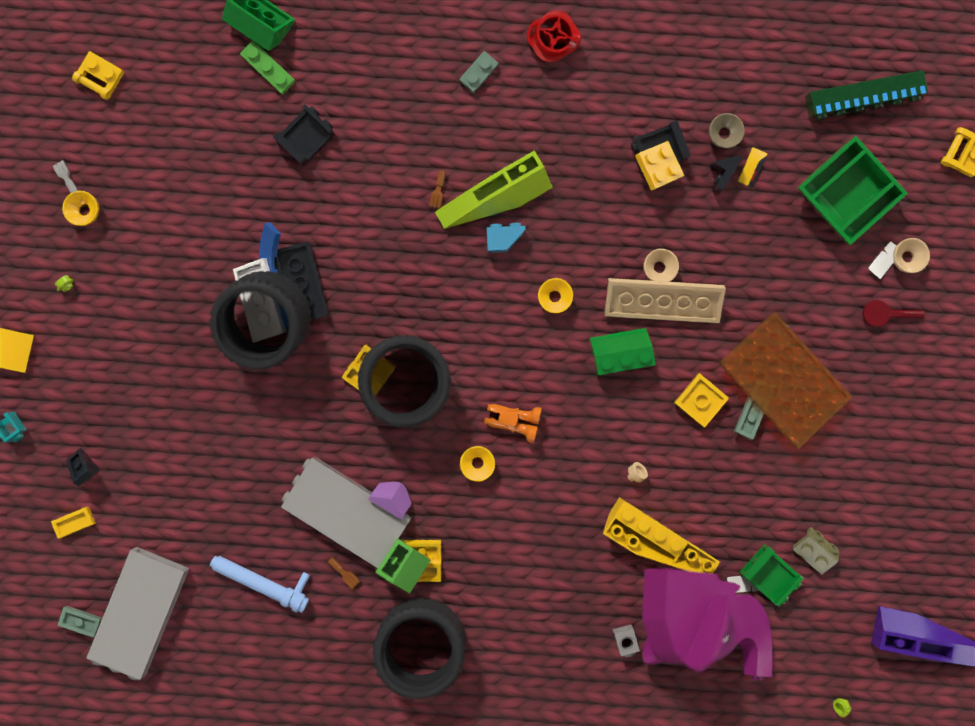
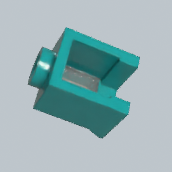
M6 412L3 414L5 418L0 421V437L4 442L13 441L15 443L24 437L23 433L27 429L17 417L16 412Z

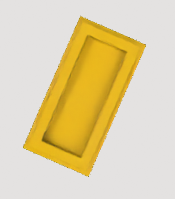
M89 506L51 521L58 539L96 524Z

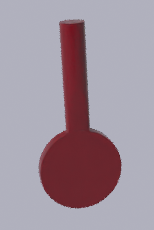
M872 300L864 306L863 318L867 324L878 327L886 324L890 317L924 318L925 312L918 310H890L884 301Z

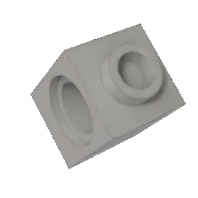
M631 624L612 629L621 657H632L636 655V652L640 651ZM624 639H631V643L628 646L622 645Z

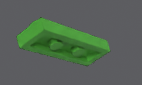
M254 41L240 53L282 95L296 82Z

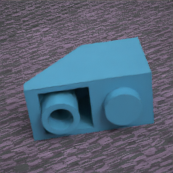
M510 223V226L502 227V224H491L490 227H487L488 253L507 252L525 233V226H521V223Z

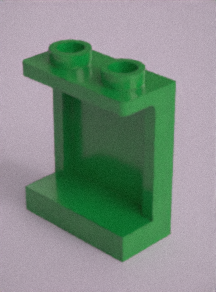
M765 544L739 572L778 607L788 601L791 592L797 590L804 579Z

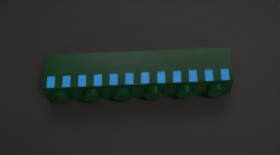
M924 70L812 91L805 96L809 119L823 120L828 118V115L835 114V117L846 115L849 111L860 113L865 111V108L872 107V110L883 108L886 104H891V106L900 105L906 100H909L910 103L922 100V96L928 93Z

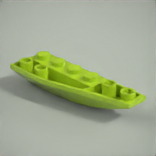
M534 150L467 190L437 210L435 214L444 229L519 208L553 187L542 162Z

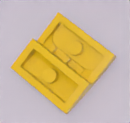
M0 328V368L25 373L34 335Z
M367 345L362 347L355 360L341 377L358 390L359 368L364 357L371 350ZM383 356L376 363L372 371L371 387L374 397L397 367Z
M403 540L404 543L431 560L417 582H441V540Z

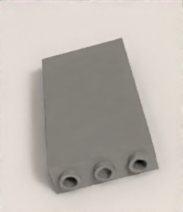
M312 457L311 460L308 458L302 466L304 471L301 476L297 475L293 480L292 485L294 487L291 492L287 491L281 501L284 503L281 508L378 568L397 538L400 537L411 517L405 513L400 520L370 501L368 498L372 494L371 491L317 457Z
M139 547L131 549L87 659L92 660V663L95 665L107 666L113 672L124 673L133 680H141L146 676L190 568Z

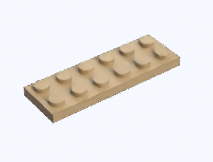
M609 278L604 313L605 316L720 323L726 288L725 285Z

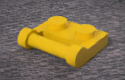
M89 51L78 71L73 74L72 81L77 84H83L100 94L101 98L108 100L125 72ZM87 72L107 83L106 87L103 88L86 78Z
M959 127L955 132L956 136L947 155L941 160V164L969 177L975 176V133ZM963 138L968 141L957 161L953 158Z

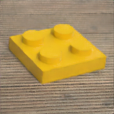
M668 141L635 155L651 191L684 176Z
M698 373L674 403L702 427H706L729 397Z

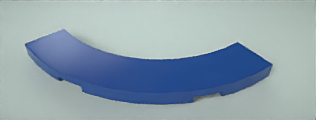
M265 223L260 240L259 259L267 258L270 271L278 273L277 269H275L274 257H277L281 233L271 223ZM279 304L284 325L287 331L289 330V321L287 318V314L284 311L283 307Z

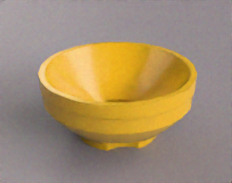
M75 191L65 198L62 210L65 218L71 224L86 226L93 223L98 217L99 204L90 193ZM83 205H88L90 208V212L86 216L80 213Z
M552 278L541 285L538 292V300L546 311L560 313L571 305L573 291L566 281ZM552 291L559 292L560 300L558 302H552L549 299V294Z
M474 446L463 453L460 460V468L464 476L469 480L483 481L493 473L495 460L493 454L488 449L482 446ZM475 457H480L484 463L481 468L473 467L472 460Z

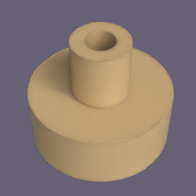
M635 462L628 468V479L631 482L636 481L640 483L648 477L646 468L639 462Z

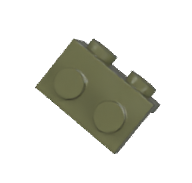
M812 527L807 530L806 536L793 545V550L820 574L826 572L839 561L838 548L833 543H829L824 539L823 535Z

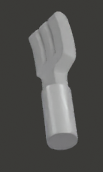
M64 160L53 165L58 177L64 179L70 193L78 191L74 182L70 179V171Z

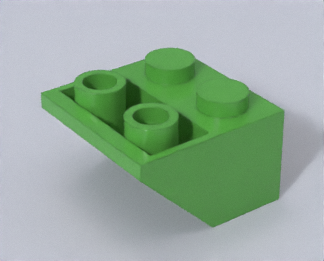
M397 538L376 573L410 593L431 560Z

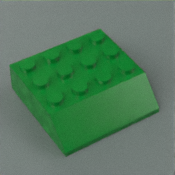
M857 136L847 141L798 187L799 191L849 246L908 194Z

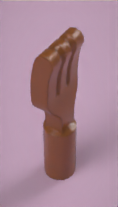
M439 170L436 190L431 194L429 207L441 208L443 198L441 188L444 185L446 171Z
M333 557L327 562L342 575L343 581L352 590L361 582L353 572L346 571Z

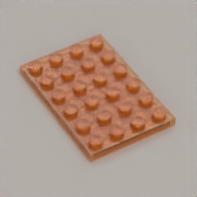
M776 312L771 313L719 362L723 369L796 449H799L852 398L848 391Z

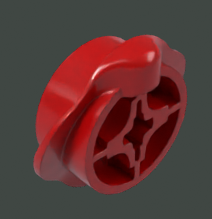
M551 11L545 14L540 19L532 22L526 33L527 40L535 54L545 62L561 60L564 56L574 52L581 42V34L578 28L573 23L571 17L563 11ZM546 24H554L552 28H541ZM541 39L547 43V46L543 44ZM555 45H567L562 49H554Z

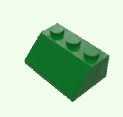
M226 0L222 16L223 21L268 51L281 43L295 22V18L268 0Z
M646 328L589 338L596 375L656 365L652 343Z

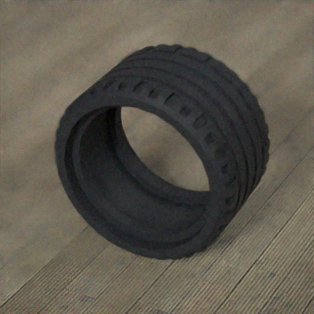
M255 271L242 276L223 290L215 299V303L210 311L211 318H209L211 336L214 338V343L218 346V350L231 362L236 363V365H241L243 368H251V370L270 369L272 366L276 367L282 364L304 341L310 328V305L302 289L296 283L294 284L290 278L288 279L283 274L279 275L277 272ZM260 292L269 295L283 307L289 321V333L286 342L276 346H261L253 343L241 333L234 315L235 304L240 294Z
M396 336L381 341L366 354L359 368L358 388L363 403L373 416L390 426L409 428L430 421L433 416H436L442 410V406L446 404L450 394V370L447 362L444 360V356L434 345L414 336ZM398 348L412 349L422 354L431 364L435 378L434 390L429 400L419 409L408 413H397L385 409L375 399L371 387L372 371L376 363L386 353Z
M417 597L413 600L408 599L393 607L387 613V616L384 617L373 643L372 654L374 655L372 658L374 668L377 669V675L382 683L386 684L388 689L408 699L423 700L427 697L432 698L440 695L443 690L446 691L452 686L454 680L458 678L464 663L465 633L456 613H453L452 609L446 604H441L440 601L432 598L425 599V597ZM411 619H425L436 623L446 632L450 639L452 654L449 660L439 670L430 674L418 675L403 670L392 658L389 650V636L397 626Z

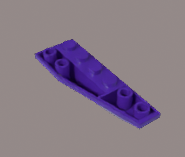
M878 606L871 644L877 648L925 659L975 666V641L916 613Z

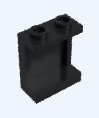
M306 104L303 106L304 110L281 134L277 132L273 136L303 167L335 135L332 131L334 127L326 119L322 121L318 117L320 113L313 106L309 108Z
M677 120L670 122L668 126L639 137L638 135L634 136L631 140L632 143H630L634 154L668 141L678 163L688 160L691 156ZM637 161L638 168H639L640 172H642V170H641V168H640V165H639V163H638V161Z

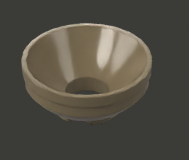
M731 113L718 115L713 119L709 127L710 140L714 145L723 149L732 148L739 144L745 132L741 119ZM722 128L729 131V137L726 139L719 136V130Z

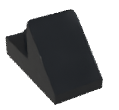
M739 155L715 161L709 165L720 172L713 181L715 184L713 191L719 194L724 190L743 157Z
M79 448L66 460L72 482L78 487L100 471L99 467L82 448Z

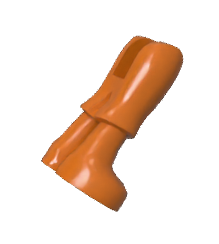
M488 404L487 410L500 413L499 420L485 418L484 423L486 425L506 429L512 433L514 431L526 436L528 442L534 443L538 426L518 423V420L538 425L542 408L535 407L531 411H522L519 408L512 409L502 405Z

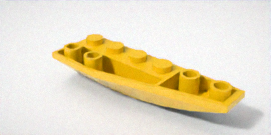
M620 497L608 515L603 534L636 555L686 571L713 574L720 563L717 559Z

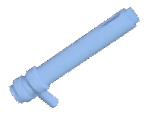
M214 556L210 563L212 570L280 602V605L286 608L291 607L292 611L296 613L298 611L303 613L309 599L305 597L306 595L302 591L310 575L303 572L294 590L290 587H283L221 556Z

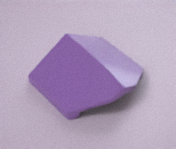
M396 481L379 483L368 498L400 520L411 505L406 487Z

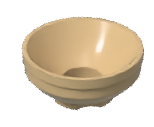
M908 238L901 241L893 251L895 265L905 273H916L923 270L930 259L927 245L917 238ZM905 251L910 252L912 255L910 262H905L902 258Z
M656 249L650 252L644 261L645 275L651 281L670 282L676 277L679 270L677 257L667 249ZM656 262L664 264L665 269L662 273H657L654 270Z

